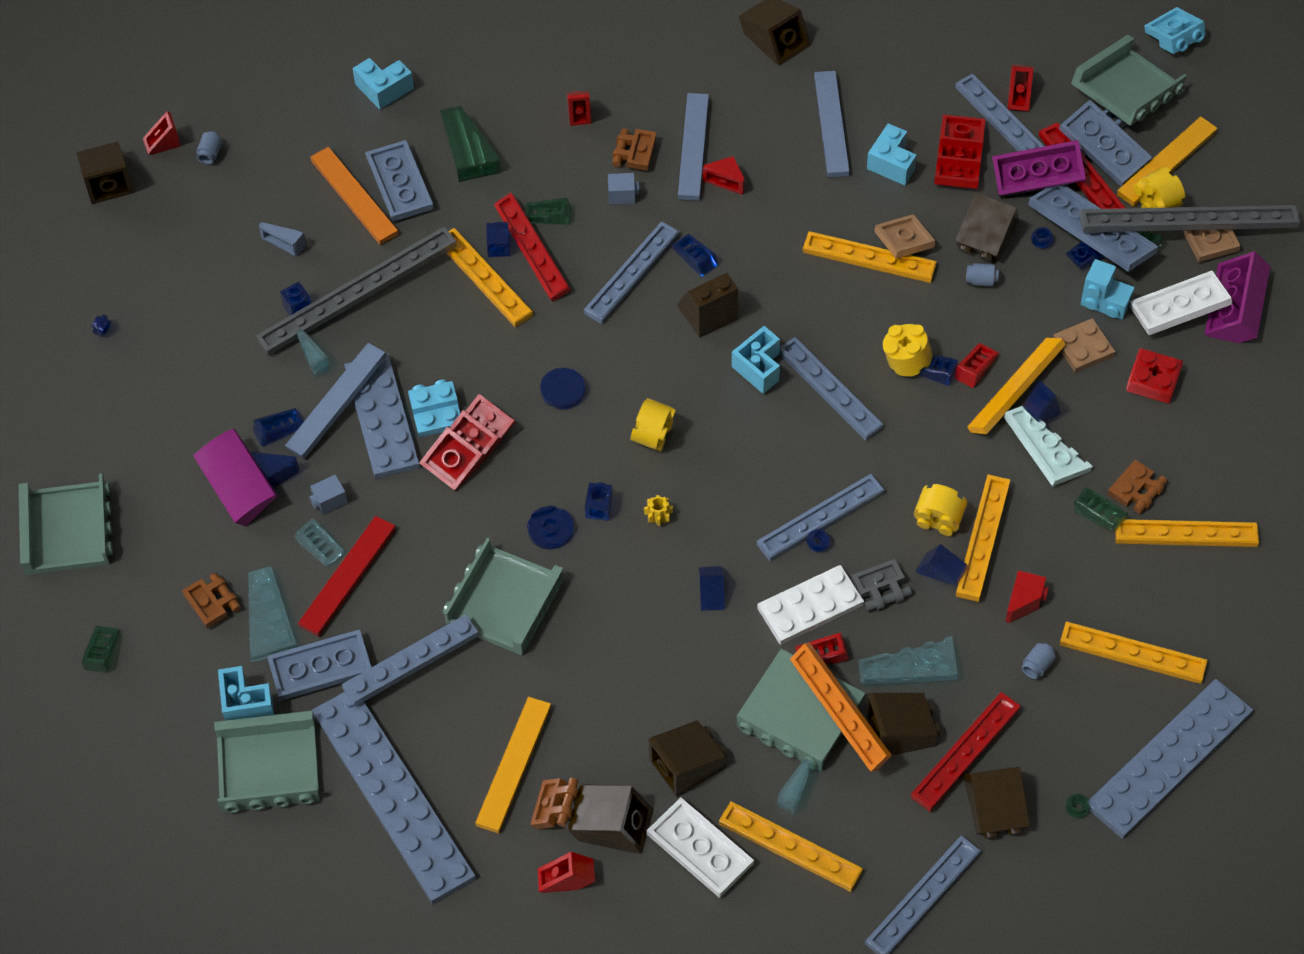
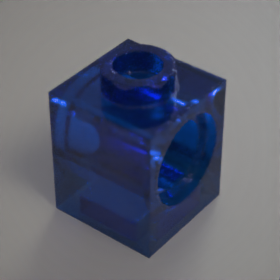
M508 222L486 223L488 257L510 256Z
M300 282L280 291L283 307L289 315L312 303L310 295Z
M589 482L585 501V518L609 521L613 499L612 485H607L603 482Z

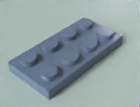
M1091 100L1086 102L1059 127V130L1071 141L1079 140L1080 149L1119 186L1124 185L1152 159L1140 145Z
M406 140L365 152L366 159L392 222L434 209Z
M360 629L267 656L280 701L344 683L371 668Z

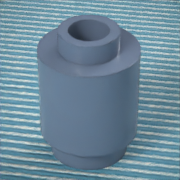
M212 131L202 134L196 150L199 162L209 165L217 159L223 143L219 134Z
M973 263V265H967L966 283H971L975 286L993 287V283L998 282L999 269H995L994 264Z
M1037 643L1023 660L1022 671L1032 679L1041 677L1056 659L1054 649L1046 643Z

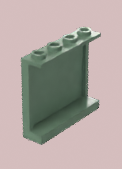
M1126 35L1078 66L1071 84L1131 126L1137 121H1142L1150 112H1155L1163 103L1167 104L1175 95H1180L1185 89L1184 83L1187 75L1184 74L1176 80L1134 52L1131 49L1134 38Z
M99 474V482L31 490L28 483L19 484L20 564L25 575L110 565L109 556L113 555L112 542L109 541V535H112V525L108 521V516L111 515L110 502H107V496L111 495L110 484L105 482L103 474Z
M486 538L484 544L478 546L473 563H469L466 567L464 579L462 582L457 583L452 600L447 601L444 606L445 622L447 625L466 614L477 629L478 638L523 656L564 581V571L562 567L554 565L553 569L549 570L492 547L490 539Z
M780 649L738 713L737 727L744 734H752L759 738L763 744L778 748L785 756L789 758L794 757L802 761L809 769H817L822 772L824 761L840 738L842 731L791 662L790 658L793 655ZM836 678L860 711L865 704L866 693Z
M312 711L214 722L218 750L220 796L218 804L221 812L236 813L244 809L261 810L264 807L270 806L286 807L289 804L295 803L307 805L314 801H320L316 731Z

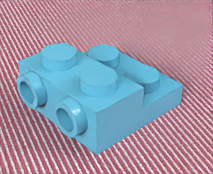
M1178 7L1144 25L1145 33L1158 39L1160 47L1172 54L1185 51L1188 45L1201 42L1204 36H1206L1204 21Z
M442 379L436 381L434 385L427 387L419 384L408 391L419 438L442 433L447 427L450 428L460 415L453 381L447 382V380Z

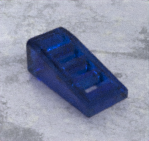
M690 234L685 235L671 245L672 249L700 276L706 275L718 265L715 253Z
M933 355L929 368H922L917 375L949 386L956 372L958 360Z
M296 408L255 419L253 433L260 445L264 446L297 431L304 421ZM291 418L294 423L290 424L288 419Z

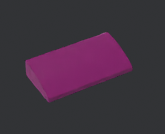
M1079 140L992 156L999 197L1086 181Z
M232 428L214 438L193 455L236 524L247 526L277 497L276 492L236 429Z

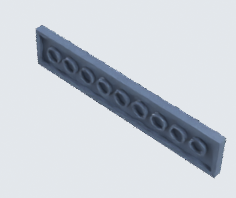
M343 692L312 709L315 719L432 905L476 880L473 871L366 704L362 702L354 706L346 693Z

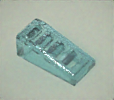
M300 328L297 330L300 346L312 374L317 378L329 370L327 356Z
M313 518L295 532L294 538L326 567L344 553V550ZM311 532H314L315 534L308 539L306 537ZM318 537H319L320 539H322V540H320L316 545H314V544L312 543V542H314ZM326 543L328 546L320 551L318 548ZM333 549L335 552L326 558L324 555Z
M807 758L803 760L778 793V806L790 814H794L809 775L810 760Z

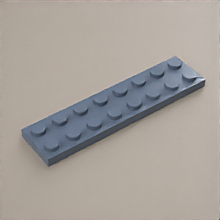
M1215 679L1088 800L1085 807L1120 838L1124 839L1252 714L1253 709Z

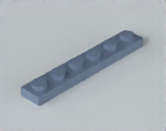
M465 614L342 684V689L353 705L357 706L479 636L478 631Z

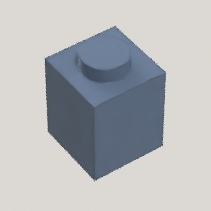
M634 173L608 174L609 204L635 203V195H639V181L634 182Z
M336 475L310 486L312 495L309 496L310 501L315 509L319 508L322 515L348 504L346 492Z

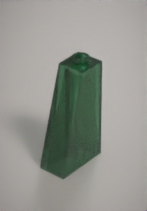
M462 106L440 110L442 126L458 182L499 174L500 163L497 154Z

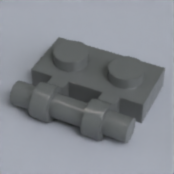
M895 559L855 573L851 578L861 598L869 595L872 600L864 603L867 611L873 609L880 610L886 604L894 601L896 603L901 602L905 597L912 595L909 586L900 589L898 585L905 581V577ZM890 588L891 593L883 596L880 595V591Z

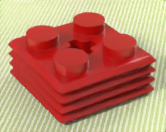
M1140 348L1128 379L1126 391L1170 403L1183 361Z

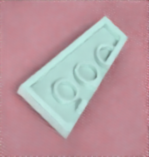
M1023 405L1005 413V420L1052 486L1091 472L1093 466L1087 461L1084 463L1078 457L1079 453L1072 447L1069 449L1061 442L1062 438L1058 434L1050 432L1045 427L1046 424L1027 406Z

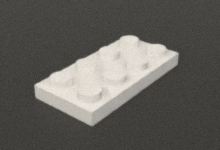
M1209 271L1130 301V308L1147 334L1151 335L1232 304V298L1214 272Z
M839 565L758 603L757 609L778 643L782 645L864 606V601L842 566Z
M681 797L647 830V835L719 898L754 864V860Z

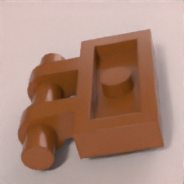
M621 129V133L617 136L616 140L617 148L612 154V165L620 167L621 162L627 160V168L648 171L657 132L635 129L634 135H629L628 129ZM631 145L630 150H625L626 146Z
M1135 459L1110 487L1107 495L1125 507L1131 501L1134 502L1136 505L1133 507V510L1140 514L1144 509H1148L1152 504V499L1156 495H1160L1164 490L1167 479L1164 476H1160L1157 480H1151L1154 471ZM1143 488L1148 490L1145 494L1139 493Z
M217 573L210 575L209 579L212 582L206 585L203 579H200L182 590L183 596L207 629L227 617L225 608H231L234 613L241 610L238 597L235 593L230 592L225 579L220 578ZM219 592L222 598L217 600L214 593Z
M561 778L543 780L530 825L536 829L550 828L555 826L557 820V825L565 827L573 813L571 807L573 800L578 795L579 790L577 786L579 780L569 778L568 785Z

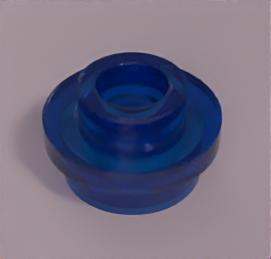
M1039 227L1032 233L1031 242L1038 248H1047L1053 242V235L1048 228Z
M103 314L101 317L97 316L91 325L93 334L103 336L111 325L107 315Z
M814 529L808 534L806 542L812 551L823 552L829 547L830 538L824 530ZM815 538L821 541L820 545L814 542Z

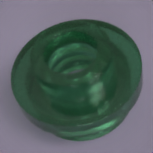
M1073 794L1065 802L1066 812L1074 818H1082L1089 813L1088 799L1082 794ZM1078 804L1081 806V809H1075L1073 805Z

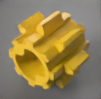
M656 495L654 498L647 499L644 515H648V522L652 524L657 523L658 526L663 522H669V514L673 513V506L669 505V498H662L660 495Z

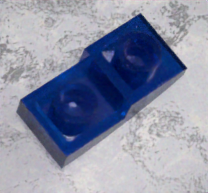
M1083 241L1066 252V256L1080 270L1091 266L1095 259L1101 261L1106 258Z

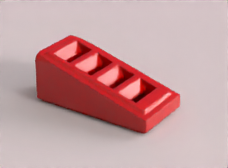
M979 343L957 365L955 379L973 388L998 357L999 352Z
M841 632L808 642L815 650H819L820 657L826 665L850 660ZM802 645L795 646L796 652ZM838 646L839 649L837 651L834 650V647ZM824 648H828L829 653L825 654Z

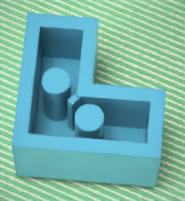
M368 58L353 68L355 85L380 110L414 89L412 72L400 60L381 70Z
M888 123L868 152L867 169L902 185H906L915 171L917 156L905 150L907 131Z
M1095 259L1085 279L1080 305L1090 310L1107 314L1112 318L1123 320L1132 300L1134 287L1113 280L1116 266Z
M763 326L732 351V368L763 394L779 381L780 365L773 359L780 353V339Z
M242 666L218 670L222 713L225 721L275 715L273 696L269 683L247 687Z

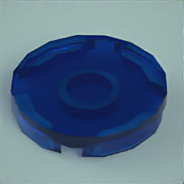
M556 368L542 378L540 384L541 397L547 405H552L556 409H570L578 405L583 395H585L584 379L573 369Z
M545 506L533 512L528 521L527 530L533 544L542 549L552 550L558 549L569 542L574 532L572 517L566 510H561L557 506Z

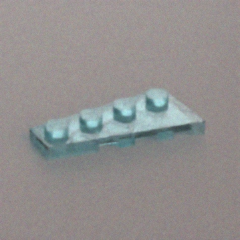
M268 566L249 572L250 660L253 663L265 659L269 655L296 648L297 645L272 567Z
M952 636L945 637L944 641L934 643L930 641L923 643V646L911 649L906 647L898 653L889 654L887 652L858 661L860 685L957 680L958 676Z

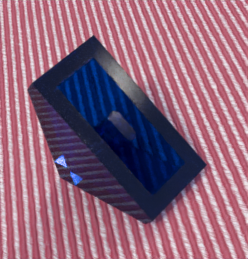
M1040 380L1023 405V408L1037 422L1058 416L1061 413L1056 395Z
M251 452V455L272 488H275L299 472L296 456Z
M940 544L925 554L915 571L917 574L957 585L968 566Z
M722 566L699 567L701 611L725 610Z

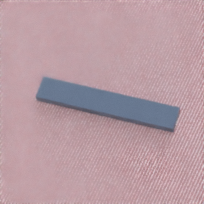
M814 72L827 178L849 176L836 72Z
M973 73L956 83L955 88L1017 151L1044 147Z
M687 93L678 199L700 201L709 94Z
M661 221L585 307L584 314L603 324L679 237V231Z
M796 337L780 347L779 355L865 441L883 429L884 424Z
M367 343L285 445L287 450L305 459L387 357L386 353Z
M869 474L757 540V546L767 559L772 561L882 496L885 489L872 474Z
M961 835L866 939L865 945L876 954H890L980 855L981 850Z

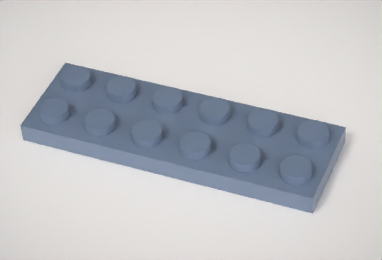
M1065 185L1046 188L1029 198L1028 205L1128 272L1157 254L1158 246L1135 231L1083 232L1079 217L1080 210L1100 208Z
M388 353L385 360L353 398L375 479L420 468ZM352 362L344 364L345 370Z

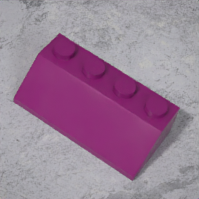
M1255 251L1218 263L1216 277L1231 296L1232 304L1208 314L1205 329L1207 337L1235 343L1257 338L1271 266Z

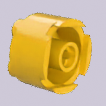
M1161 167L1139 179L1133 186L1135 194L1140 196L1141 208H1175L1183 206L1182 199L1185 198L1183 185L1176 175L1172 176L1169 173L1171 171L1169 168Z
M893 325L889 328L883 340V349L890 368L900 376H914L920 373L919 370L924 367L927 368L931 364L933 353L927 334L921 325Z
M646 398L638 413L637 423L632 430L630 440L654 450L662 451L666 441L667 432L670 433L673 426L676 409Z
M933 484L932 488H927L928 485L924 486L914 511V516L917 519L916 524L920 528L929 529L931 527L938 529L942 535L952 536L953 532L958 530L967 506L966 498L963 496V499H960L957 496L958 492L947 486Z

